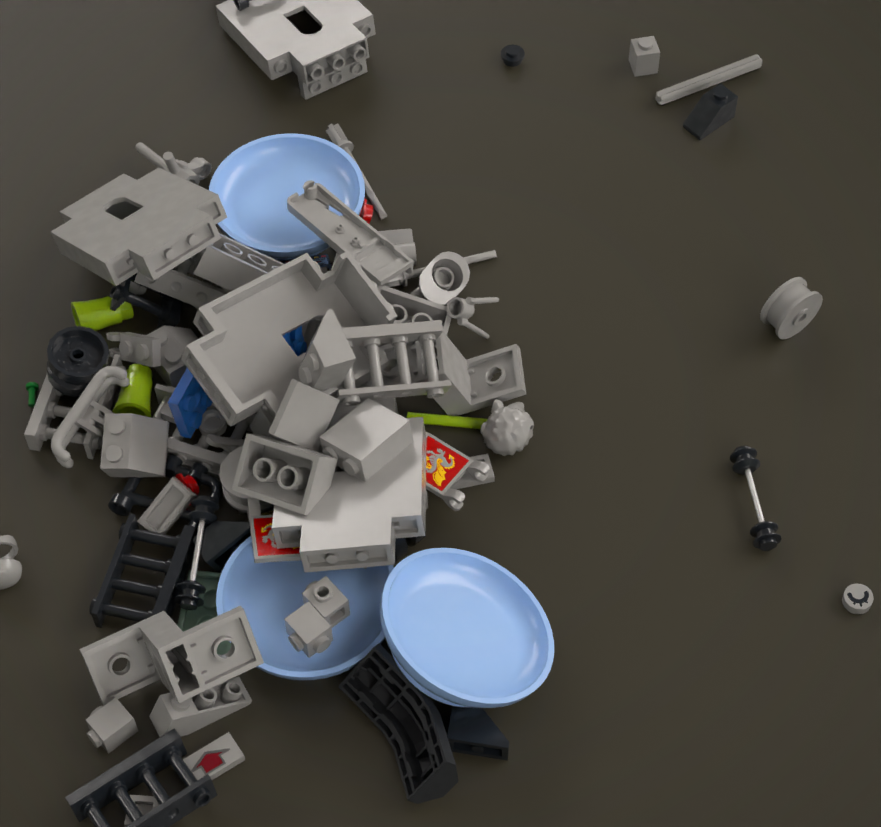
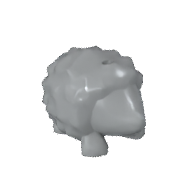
M494 400L491 410L492 414L481 426L484 443L487 448L496 454L513 456L516 451L520 452L528 445L529 439L533 436L534 421L525 412L522 402H515L504 407L501 400Z

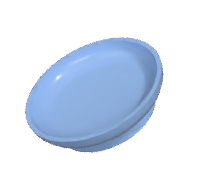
M287 133L256 139L239 147L227 156L218 166L211 179L209 191L218 194L227 218L217 223V225L227 237L275 260L296 259L305 253H308L309 256L317 255L330 246L288 211V197L296 192L299 196L304 193V183L312 180L323 185L356 214L360 215L365 197V184L362 172L355 160L346 151L334 143L319 137ZM329 206L330 211L334 212L339 216H343L341 212Z
M250 536L232 553L222 570L216 592L217 614L219 616L238 606L244 609L264 662L256 668L268 674L292 680L328 678L357 666L374 646L384 641L385 635L381 624L380 601L384 585L394 566L305 573L302 560L254 563ZM327 576L349 600L350 615L332 628L333 641L330 646L322 653H315L308 658L302 650L296 651L289 642L284 619L304 605L302 593L310 583L319 581Z
M431 548L406 557L389 574L380 601V617L383 632L397 666L404 676L421 692L439 702L452 706L496 708L512 705L523 700L545 681L551 670L554 658V639L549 620L533 593L507 569L486 557L455 548Z

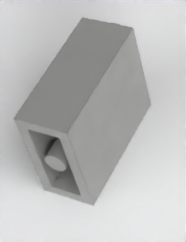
M369 398L319 437L322 454L337 458V466L344 469L349 475L356 476L365 482L414 442L410 420Z

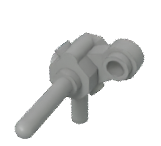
M141 142L135 146L136 150L155 166L196 185H199L200 180L205 179L212 169V165L204 158L196 157L190 163L182 160H175L172 152H165L163 158H161Z

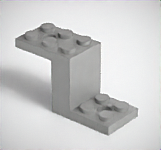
M444 332L433 342L439 381L451 380L452 386L444 393V396L434 398L447 415L459 416L491 406L496 399L504 402L526 395L521 350L517 344L466 360ZM408 341L406 349L411 383L428 382L422 344L419 341ZM391 343L380 346L389 360L382 372L384 386L400 384L398 369L388 374L392 366L397 365L395 346H392ZM501 372L498 380L491 381L494 374ZM371 380L367 382V387H372Z
M241 606L184 632L165 611H162L79 649L103 706L115 697L119 699L158 680H161L178 703H181L264 663L245 611ZM222 641H231V648L226 654H217V647ZM118 658L127 659V666L122 671H114L112 669L114 661Z

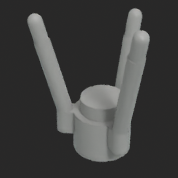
M453 297L447 302V313L451 318L457 319L458 325L465 326L488 339L489 334L470 323L468 319L474 314V304L499 302V298L467 297L464 299Z

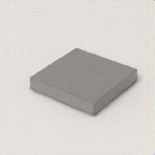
M292 379L268 433L317 452L321 444L319 437L326 432L340 400Z

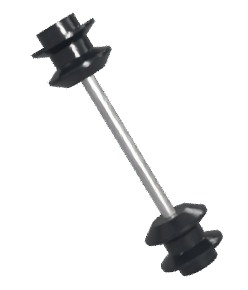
M740 446L731 453L729 458L732 463H735L732 467L733 472L746 475L759 520V523L750 530V535L755 537L753 546L762 551H769L776 548L782 538L780 534L775 533L778 530V524L765 521L751 474L760 467V461L755 458L757 450L749 446Z
M198 496L197 499H193L190 503L195 508V511H191L188 516L192 521L199 524L190 580L177 584L176 588L181 591V595H177L174 598L179 607L185 610H196L197 607L204 604L199 595L204 594L206 588L196 581L204 526L217 521L218 518L213 514V511L219 509V504L209 496Z

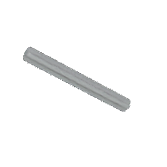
M758 54L749 56L657 91L655 99L659 105H664L758 69L762 66V59Z

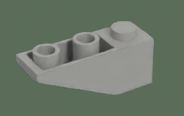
M235 677L181 703H178L171 693L162 694L159 696L149 717L159 737L173 729L181 737L189 735L250 705L252 699L240 677Z

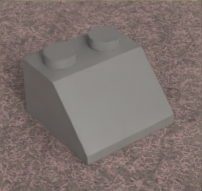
M333 309L326 311L299 367L301 382L319 391L341 385L356 359Z
M164 325L146 336L160 339L161 366L154 367V369L168 386L176 388L187 368L181 359L186 345L196 341L198 337L189 328Z
M133 413L105 414L100 469L110 477H165L169 422Z

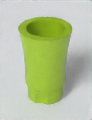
M107 296L88 301L71 302V309L76 326L98 331L122 323V320L133 318L132 305L124 302L116 311L110 310L112 298Z
M132 364L126 370L130 383L127 387H121L113 413H133L151 417L152 371L148 366Z

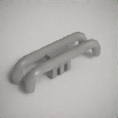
M106 366L100 369L54 432L51 439V449L57 462L63 467L71 468L74 464V461L70 458V453L65 449L80 427L96 437L101 435L102 431L96 428L94 424L96 423L104 428V419L100 417L101 414L105 416V414L114 413L97 402L110 385L117 384L121 387L129 385L130 380L127 378L126 370L117 366Z

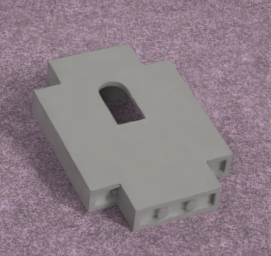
M227 0L215 6L219 25L271 80L292 71L298 76L300 93L305 100L368 72L366 59L369 58L367 38L375 35L376 32L373 14L358 0L249 1V7L241 11L237 9L233 0ZM305 10L322 26V29L315 34H303L286 17Z
M158 167L138 180L122 174L59 211L65 223L52 230L51 234L62 255L117 286L138 272L155 280L221 239L216 224L227 218L218 194Z
M349 251L339 255L333 269L324 274L321 272L319 264L312 260L308 253H305L199 307L193 323L203 337L186 345L181 359L230 427L258 411L271 427L291 380L294 379L301 382L299 367L306 354L305 352L297 356L283 335L313 319H323L328 309H333L341 328L396 324L397 314L393 306L378 291L377 285L362 270L359 261L354 259ZM363 345L353 346L352 348L356 357L352 365L356 388L371 380L367 348H364ZM378 347L381 370L383 372L389 360L384 350ZM342 382L339 386L325 389L321 392L335 397L338 390L344 389V384Z
M396 398L373 399L378 404L399 414ZM339 402L327 430L361 403L345 406L343 402ZM423 417L406 418L410 420L414 442L366 482L356 476L349 475L346 471L336 472L335 468L330 488L308 515L274 505L272 531L277 549L300 547L299 553L305 573L395 565L396 538L425 536L427 437ZM281 439V441H284V442H287V443H291V442H289V441H286V440H284V439ZM321 444L317 450L319 453H322Z

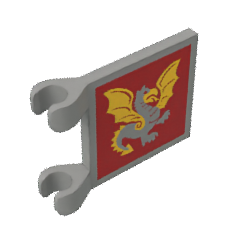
M427 432L426 489L442 498L452 510L458 511L463 507L462 501L465 499V494L460 490L451 488L466 471L476 481L484 482L488 478L487 473L490 466L485 462L471 459Z
M249 498L247 514L250 524L254 563L301 560L300 547L277 549L272 531L273 515H261L260 500Z

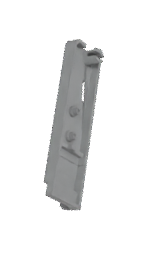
M312 180L306 181L303 185L304 193L299 196L296 192L288 197V211L338 254L341 255L349 251L352 257L359 261L362 270L373 282L375 281L378 285L382 286L404 271L408 274L413 273L414 261L323 185ZM329 206L341 212L343 216H339L334 212L330 211Z

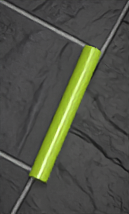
M416 412L407 413V418L423 417L424 424L481 429L482 424L487 421L484 418Z

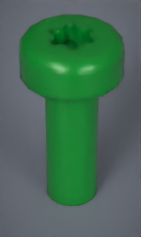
M28 382L26 384V390L29 391L28 406L34 407L35 391L39 390V385L36 382Z

